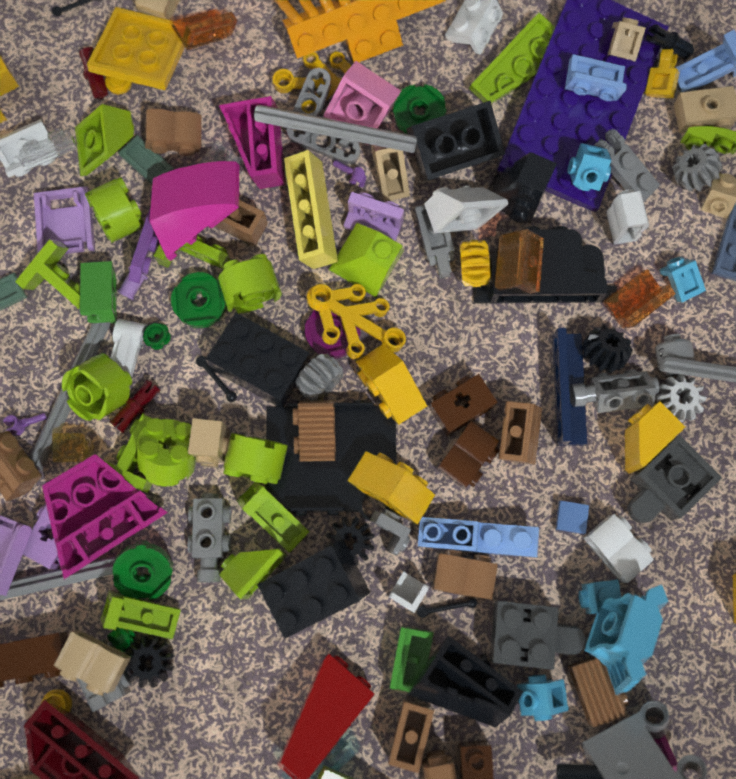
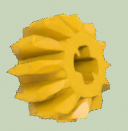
M478 239L462 242L460 245L462 283L465 287L488 285L490 282L488 244L485 240L478 241Z

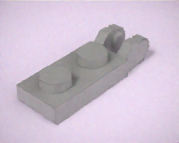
M610 129L605 134L607 141L601 139L595 146L608 150L611 158V173L625 190L641 191L643 202H645L660 184L630 147L625 144L623 136L615 129Z

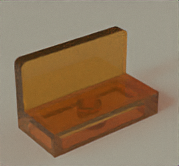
M217 9L175 20L172 27L186 50H190L231 36L237 23V18L233 12L221 15Z
M528 229L500 235L495 288L503 290L517 287L530 294L540 291L543 237Z
M646 269L606 298L604 304L622 328H632L676 293L670 285L659 286L649 270Z

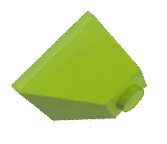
M101 104L75 127L80 176L90 174L134 136L131 111Z
M356 223L337 255L338 262L333 263L329 271L353 285H362L367 293L377 297L403 254L404 248L403 245L381 232Z
M279 549L239 552L236 556L231 554L222 563L221 567L224 570L219 576L237 597L248 599L258 589L257 584L265 581L288 555Z

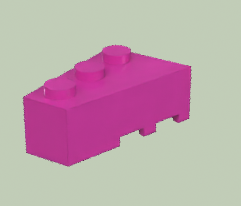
M268 96L219 105L248 173L257 187L265 189L284 186L285 172L281 126L257 122L254 118V111L257 105L278 108L273 98Z

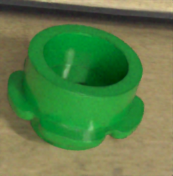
M161 323L150 324L144 331V343L147 346H151L153 350L163 349L164 345L169 344L171 340L168 327ZM156 334L160 335L158 339H155Z
M116 627V630H112L107 635L109 642L111 641L114 647L122 652L131 648L130 644L134 642L133 638L135 637L132 630Z

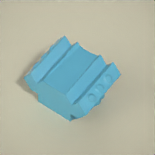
M662 584L647 590L646 595H642L641 598L627 593L621 598L614 599L609 597L604 602H600L598 613L596 614L584 650L595 656L606 666L616 695L630 691L632 687L636 686L646 676L643 664L653 655L663 622L660 610L668 603V598Z

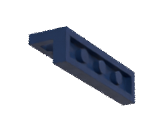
M557 328L552 336L557 446H586V407H573L569 394L571 384H584L582 334H567L566 328Z

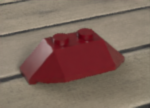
M44 699L24 724L29 768L40 779L140 778L121 752L77 716L47 699Z

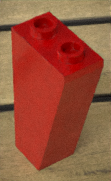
M328 654L321 662L277 763V766L291 779H309L375 695L370 690L371 685L363 677L359 675L355 677L347 670L348 664L337 655L332 657Z

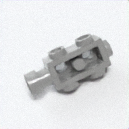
M634 369L627 370L624 374L618 375L601 373L591 378V385L584 386L583 383L571 384L569 387L570 402L573 407L586 406L587 403L593 402L598 413L639 409L647 403L653 406L655 395L659 393V382L656 377L650 378L647 371L637 372Z
M202 494V499H193V506H190L188 511L189 523L193 524L192 535L188 536V552L192 553V558L200 559V570H197L198 583L221 582V577L219 576L221 570H218V559H225V552L231 551V536L225 535V523H231V506H226V501L223 498H219V494ZM206 508L212 509V515L209 518L203 517V511ZM206 537H210L212 540L208 548H204L202 545V541Z

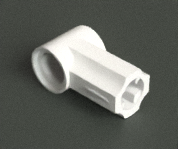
M118 319L113 329L114 346L110 359L115 361L122 370L127 371L133 377L140 348H143L145 345L142 342L144 331L148 325Z

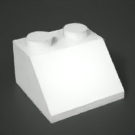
M463 186L459 189L451 190L448 187L437 189L433 192V196L424 204L435 234L478 229L506 207L508 201L506 198L483 187L471 188L470 186Z

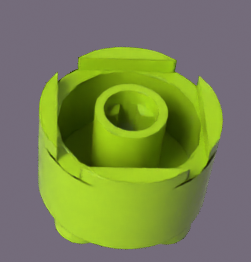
M121 177L84 193L90 207H93L96 219L111 244L140 230L144 226L140 216L142 215L135 200L130 199L129 191Z
M265 254L255 255L250 260L242 262L231 260L223 265L224 271L220 273L218 280L229 312L232 313V310L236 309L238 314L248 313L263 308L262 302L273 298L275 303L281 298L282 292L272 262L267 259Z
M104 353L93 356L68 370L62 378L63 392L67 390L70 398L67 400L69 407L79 417L88 421L93 419L101 420L123 406L129 399L130 385L132 384L130 374L122 370L115 361Z
M153 418L147 422L137 438V466L139 471L146 476L147 481L157 486L168 487L179 484L180 480L186 477L188 479L193 474L196 458L188 454L192 425L173 419L161 420Z
M231 433L223 465V474L234 477H249L250 481L267 484V482L278 484V480L281 479L288 445Z

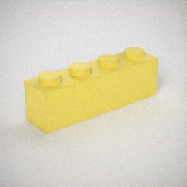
M309 150L284 158L299 261L312 269L338 262L322 161Z

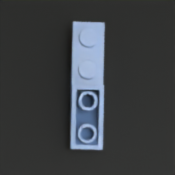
M422 517L419 524L418 547L538 558L540 528Z

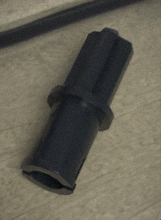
M657 24L652 25L647 31L654 35L646 34L647 41L662 47V49H673V54H677L683 59H688L694 53L693 44L680 38L677 32H669Z

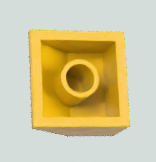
M660 401L652 407L647 403L628 419L631 425L625 430V471L631 474L645 467L685 428Z

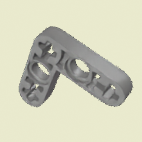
M315 68L309 72L293 112L319 117L331 88L330 75L325 69ZM321 76L325 85H319L317 95L321 96V98H318L313 94L315 89L313 79L318 80ZM306 100L314 101L317 105L315 111L305 113L301 109L303 102ZM286 128L288 138L292 143L345 164H352L360 157V145L356 141L329 136L331 144L327 148H320L316 144V139L321 134L304 131L305 135L300 134L298 137H295L294 131L291 128ZM336 140H340L339 146L347 149L349 145L353 146L355 154L344 157V151L336 148V153H333Z

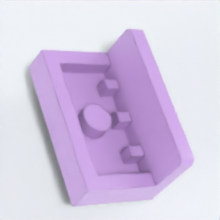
M351 192L344 228L352 231L356 223L377 230L396 241L403 223L404 209L391 201L384 203L375 200L373 196L364 192L359 194Z

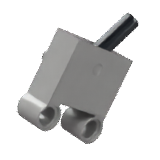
M649 701L642 706L641 711L583 742L584 754L591 765L558 764L556 767V778L688 779L684 776L683 772L691 769L699 773L700 777L698 779H707V767L701 758L695 755H686L679 760L677 771L673 770L653 740L664 737L668 732V709L659 701ZM658 716L663 721L659 724H652L647 718Z

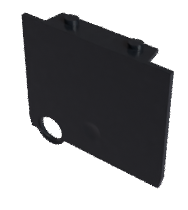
M308 400L287 403V406L282 409L279 407H267L266 440L288 445L281 479L278 480V484L267 482L265 489L290 513H295V516H307V513L327 512V516H339V512H359L364 519L369 521L371 517L367 516L362 508L363 501L368 495L358 490L348 482V479L365 452L375 456L378 453H382L394 461L393 464L396 465V422L392 417L387 419L379 406H376L374 403H365V400H353V403H334L335 461L300 462V455L294 454V437H299V426L293 425V408H298L300 401ZM385 505V509H386V510H389V511H391V512H394V511H392L389 507H387V506Z

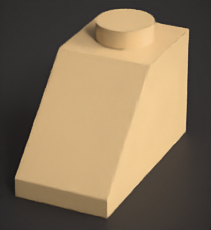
M371 145L383 201L409 197L410 192L403 151Z

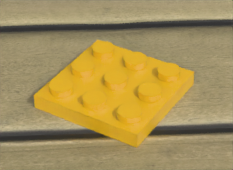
M115 7L87 63L88 70L92 73L166 91L191 35V25Z

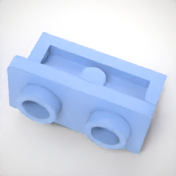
M573 54L569 60L565 89L574 91L578 95L588 94L600 97L604 101H617L626 91L627 84L623 83L625 66Z

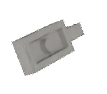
M425 205L417 206L414 211L427 260H429L430 266L437 265L440 279L451 277L450 273L452 271L449 262L454 261L455 250L450 232L434 234Z

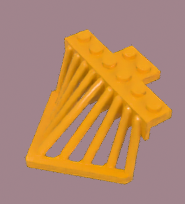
M288 0L274 1L288 17L282 21L288 32L297 59L346 40L351 59L354 63L355 61L362 62L403 46L397 20L443 3L446 0H319L320 6L315 7L311 0H298L304 10L302 13H298Z

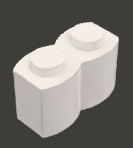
M633 189L619 192L613 200V204H611V207L606 212L614 245L637 241L642 236L641 232L649 227L641 191L634 192Z
M612 514L584 537V540L620 582L629 583L654 560L650 555L652 550L641 538L636 539L630 532L632 527L624 517L620 515L617 517L615 514Z

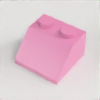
M355 61L343 76L323 116L328 119L379 129L400 95L401 90Z

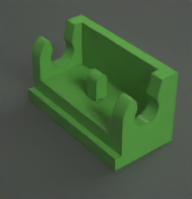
M112 261L81 263L80 313L87 316V322L89 323L111 322L113 324L117 321V279Z
M401 626L390 689L410 691L429 660L434 632Z

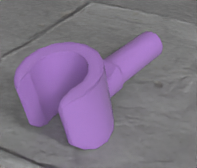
M337 160L333 162L334 167L351 175L350 184L355 185L358 182V187H364L367 178L361 167H354L353 169Z
M45 413L19 420L14 415H10L4 418L3 423L8 426L13 425V427L5 431H10L13 436H20L24 432L25 427L46 420L47 417Z

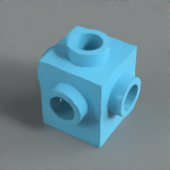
M581 143L576 157L571 158L568 166V174L571 176L573 185L583 191H590L591 189L600 191L603 182H607L611 172V158L608 150Z
M546 674L528 676L529 682L517 684V687L523 691L518 701L521 716H534V721L551 720L552 715L569 711L564 679L547 680Z

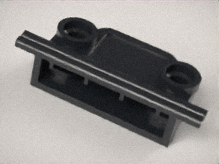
M529 226L519 231L514 238L512 246H500L493 252L490 258V287H473L474 304L618 302L617 286H607L602 251L594 245L582 246V237L579 232L568 229L565 226H556L551 229Z

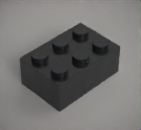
M491 101L406 128L408 135L417 137V145L413 153L422 181H428L506 155Z
M235 312L207 356L206 361L210 370L282 409L297 385L295 382L299 372L305 368V365L310 363V353Z
M343 539L257 584L284 639L361 601L371 593Z

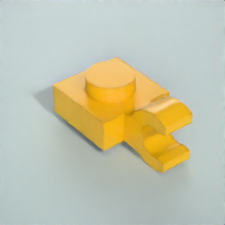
M662 49L659 67L650 68L645 91L646 96L674 98L680 72L677 68H674L678 55L673 54V49Z

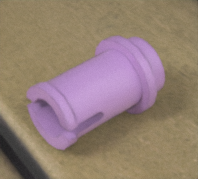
M128 273L117 292L133 301L144 279H148L147 274H142L139 284L128 281Z

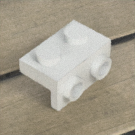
M464 0L445 34L447 40L453 43L470 44L476 54H481L503 15L497 0Z
M42 119L0 137V160L5 167V173L8 177L13 175L16 177L23 176L30 172L31 167L38 164L41 166L48 165L58 156L57 147Z

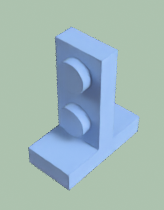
M735 30L724 35L722 45L676 67L680 72L677 85L681 92L694 91L729 73L736 77Z

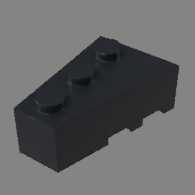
M529 152L517 160L513 167L505 168L501 175L496 174L488 190L507 199L508 205L501 211L509 214L513 221L521 224L525 222L531 224L557 163Z
M448 636L435 649L407 695L496 728L511 716L523 691Z

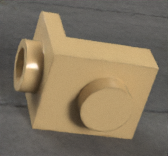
M719 173L720 179L711 181V187L709 186L708 195L701 210L728 218L736 203V178L731 174Z

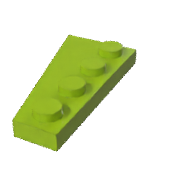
M538 12L470 85L469 90L483 103L491 101V104L534 78L555 26Z

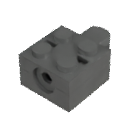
M678 435L645 467L639 469L629 478L641 491L629 502L627 506L628 514L631 519L638 523L651 522L661 512L671 521L680 519L722 477Z
M494 601L489 661L499 664L554 670L555 653L568 655L580 653L585 646V635L577 626L558 624V607Z

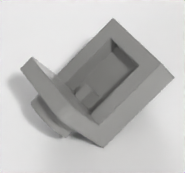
M385 509L384 513L374 511L369 521L393 534L386 551L397 556L409 544L410 536L408 535L411 529L399 523L401 517Z

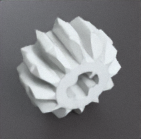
M679 374L676 379L670 376L665 380L666 384L659 385V392L661 394L655 396V400L663 402V405L681 423L684 422L685 418L692 421L696 418L695 413L700 414L703 412L704 408L700 403L705 402L707 397L699 395L704 386L695 387V378L691 377L686 381L685 376ZM678 394L683 396L681 399L683 403L679 402L680 397Z

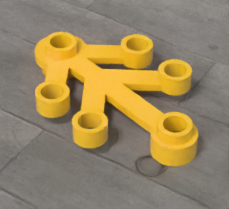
M316 52L305 55L303 61L307 68H323L329 73L331 88L326 100L329 99L336 92L342 78H338L319 60ZM334 52L330 55L331 67L340 69L345 74L351 65L345 60L344 54ZM309 57L316 59L314 63H309L306 60ZM339 57L342 59V62L336 64L333 62V59ZM280 69L273 75L274 88L283 94L289 93L292 89H302L307 77H294L291 71ZM323 77L318 80L313 79L315 89H318L320 84L325 85ZM283 80L289 82V84L286 86L279 85V83ZM306 100L303 102L301 109L305 113H312L317 105L312 100ZM307 105H312L314 107V109L310 112L306 111L304 108Z
M318 284L309 289L306 296L307 303L313 310L319 312L324 328L322 340L326 344L333 345L340 337V330L334 326L331 314L333 312L341 319L348 341L346 353L351 359H359L365 350L364 344L359 339L356 327L380 340L383 345L387 346L394 353L400 351L404 346L406 336L402 330L390 328L386 331L363 317L369 314L384 317L390 308L387 300L378 298L374 302L344 306L337 302L349 299L353 303H360L366 295L365 288L360 284H354L350 288L332 290L327 285ZM353 291H358L361 296L354 295ZM316 297L323 298L324 302L317 300ZM376 305H383L385 310H379ZM327 332L334 333L335 338H330ZM388 340H393L396 345H392ZM351 347H357L360 352L356 353L352 351Z

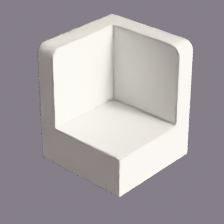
M403 571L388 597L415 613L429 586Z

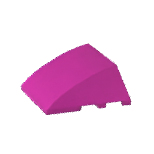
M216 161L178 168L153 178L149 221L167 259L173 260L177 257L175 251L186 243L192 245L196 242L199 232L207 226L212 229L239 208L240 165L237 162Z
M96 454L42 485L63 579L71 576L99 556L167 514L163 508H159L142 491H138L121 474Z

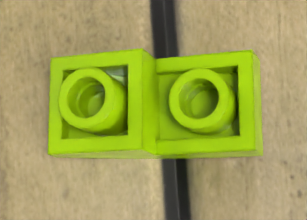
M711 126L689 127L681 138L680 143L684 144L688 150H691L694 144L698 147L706 144L707 146H714L715 150L719 153L734 154L736 152V131Z

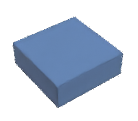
M560 500L555 530L586 534L589 505Z

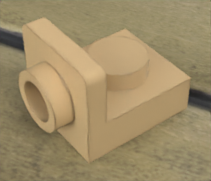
M623 18L622 21L613 22L612 28L615 31L608 55L636 61L646 28L638 26L639 21L630 18Z

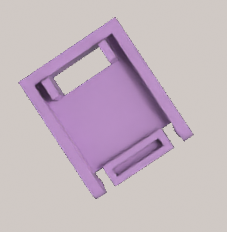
M88 186L34 193L38 253L49 239L61 241L69 249L65 254L85 252L84 242H87L89 251L95 250L92 207H90L84 194L90 191ZM73 198L77 205L74 207L51 209V200Z
M1 515L0 595L6 596L29 540L31 528Z

